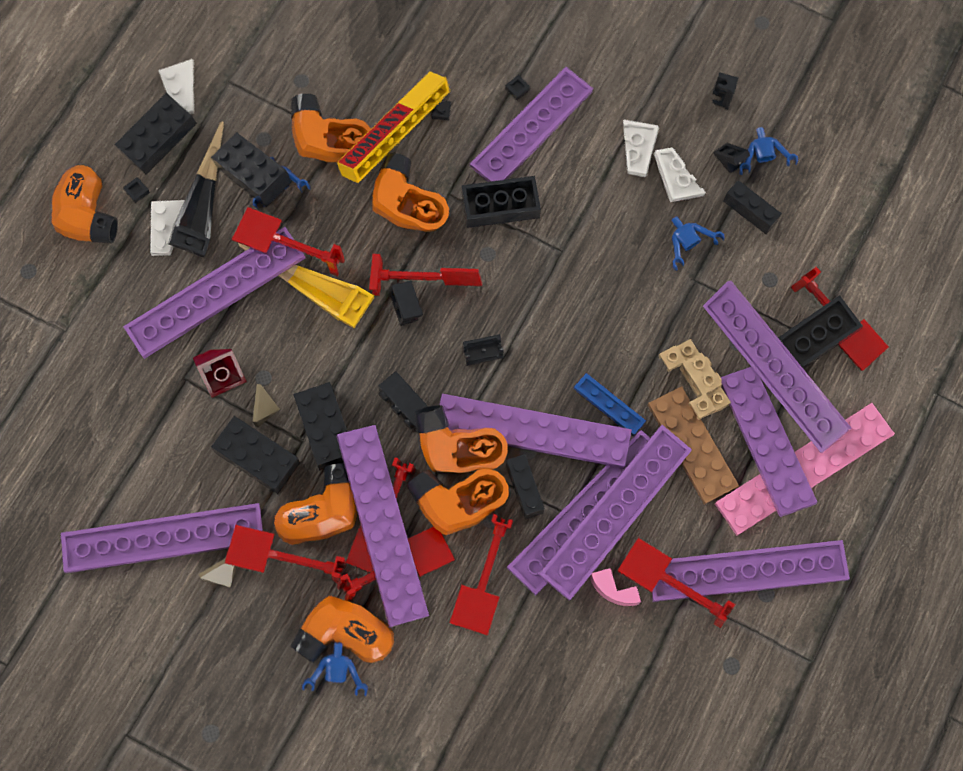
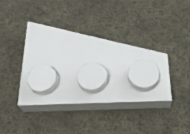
M193 59L158 70L166 92L190 114L194 113Z
M623 120L628 174L646 177L659 126Z
M673 147L655 151L654 156L670 202L702 197L706 194L704 189H700L695 182V177L686 170L684 162Z
M185 200L151 201L152 256L171 255L174 246L168 245L174 222Z

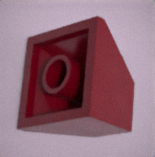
M212 349L193 357L211 398L247 382L232 349Z

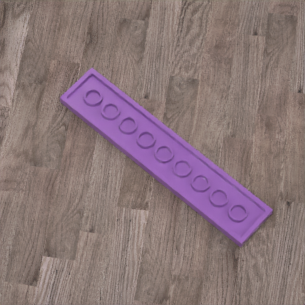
M286 227L277 231V234L293 239ZM275 241L271 243L267 253L250 248L124 326V329L145 359L305 259V255L301 251Z
M732 281L726 282L703 305L705 310L821 453L826 451L851 429L850 425Z
M442 394L440 405L444 408L450 431L454 429L494 428L504 435L507 446L625 468L632 429Z
M373 425L337 434L389 627L428 617V610L376 426Z
M661 425L538 575L565 598L571 600L692 449Z
M642 430L629 442L625 468L650 439ZM606 465L507 566V569L535 596L548 583L538 574L625 468Z
M260 504L61 533L64 572L71 573L229 549L235 525L263 531Z
M843 540L675 558L671 560L665 570V573L702 596L847 581L850 579ZM662 580L658 581L651 593L653 602L689 598Z

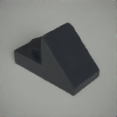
M730 143L724 144L713 152L729 173L740 168L744 160L750 156L748 149Z

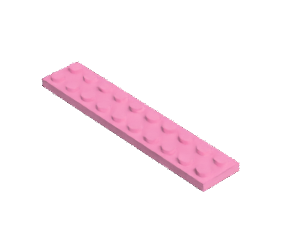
M873 403L845 420L851 429L826 451L821 453L812 441L795 451L811 488L895 434ZM761 474L715 503L736 536L777 511Z

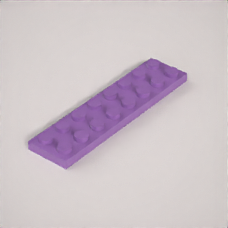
M565 67L470 163V167L488 182L508 179L592 93L593 88Z
M752 367L721 377V387L731 402V410L779 517L816 505L815 495L759 375Z

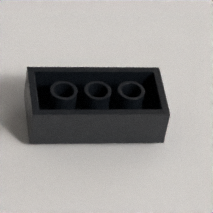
M165 93L114 145L147 175L186 136L197 122L188 111L168 93Z
M237 132L211 156L216 167L265 207L292 182L286 169Z
M535 176L461 185V196L467 228L540 218L541 207Z
M839 295L778 337V339L804 369L860 331L863 325Z
M328 382L293 394L319 471L324 470L328 465L344 463L337 434L347 432L331 383Z
M233 416L211 446L214 453L277 495L300 464L298 457L236 416Z

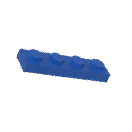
M587 373L574 386L575 391L620 427L632 429L631 435L633 437L646 422L644 418Z

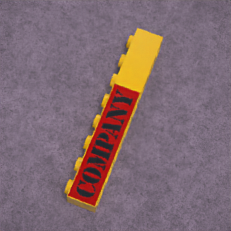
M429 72L337 162L341 175L359 183L450 92L447 78Z

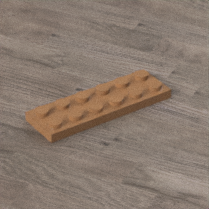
M681 386L649 402L648 407L659 426L663 425L692 449L681 465L705 505L738 488L739 484L702 420L697 419L698 416L693 408L689 406L691 401Z

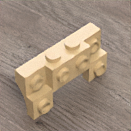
M691 339L659 354V358L663 360L668 372L680 367L679 369L696 394L697 398L689 402V406L693 408L698 416V420L730 405V400L721 388V377L717 372L713 371L709 358L705 357L702 352L699 353Z

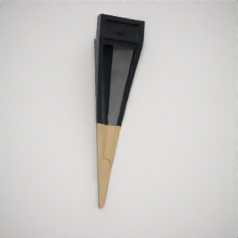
M223 121L218 126L174 222L168 245L200 257L206 255L210 241L217 167L211 156L220 149Z

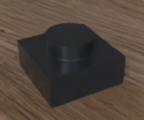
M518 74L505 85V89L518 100L530 91V86Z
M441 100L432 109L431 119L449 121L451 101Z
M138 177L123 187L134 203H137L150 193L149 189Z

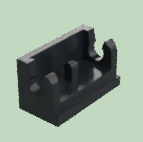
M719 72L712 94L720 96L722 100L717 101L713 99L712 103L714 105L724 107L725 110L729 109L739 77Z
M412 281L391 286L389 294L400 326L418 321V317H422L423 313Z
M500 334L464 341L463 353L466 365L469 366L504 358Z

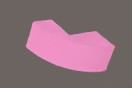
M611 569L598 571L590 575L594 588L608 601L622 606L640 604L641 600L636 586L617 591Z

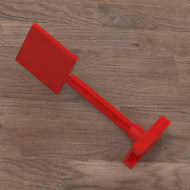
M247 207L232 241L263 253H267L271 243L275 241L321 259L322 262L327 263L330 274L338 277L337 264L339 262L344 264L345 262L340 246L333 244L330 252L321 251L277 234L282 222L281 219Z
M372 254L369 290H372V295L380 296L381 281H389L390 279L444 280L445 285L482 286L483 284L479 269L440 268L441 273L390 271L382 269L383 260L380 254Z
M815 267L803 275L791 288L794 292H797L805 287L809 293H812L825 306L830 300L814 281L821 273ZM865 319L860 321L863 325L860 331L839 344L841 349L861 371L866 369L889 348Z
M394 458L392 464L397 469L393 483L396 498L407 475H414L416 467L409 463L408 469L406 468L408 465L406 463H403L401 466L402 462L398 458ZM360 526L346 563L372 573L374 572L362 526Z
M495 514L491 521L495 525L493 530L494 537L478 587L474 589L461 585L450 620L451 624L485 635L489 633L500 598L485 592L501 538L504 537L506 529L511 530L513 524L511 519H509L507 525L504 524L505 519L502 518L500 522H497L498 515Z
M235 525L225 564L264 573L268 558L322 570L324 573L331 574L335 583L339 582L342 568L346 569V562L343 557L336 556L334 563L329 561L321 562L271 549L275 534Z
M435 527L408 538L419 577L455 561L442 533ZM372 572L350 580L348 574L341 576L337 588L338 590L343 588V592H346L344 600L348 602L353 601L356 591L376 580L375 573Z
M638 538L619 567L618 572L651 593L658 581L662 580L710 610L709 612L716 616L714 625L721 628L727 619V615L730 614L736 604L729 600L724 606L717 602L714 603L665 573L672 558Z

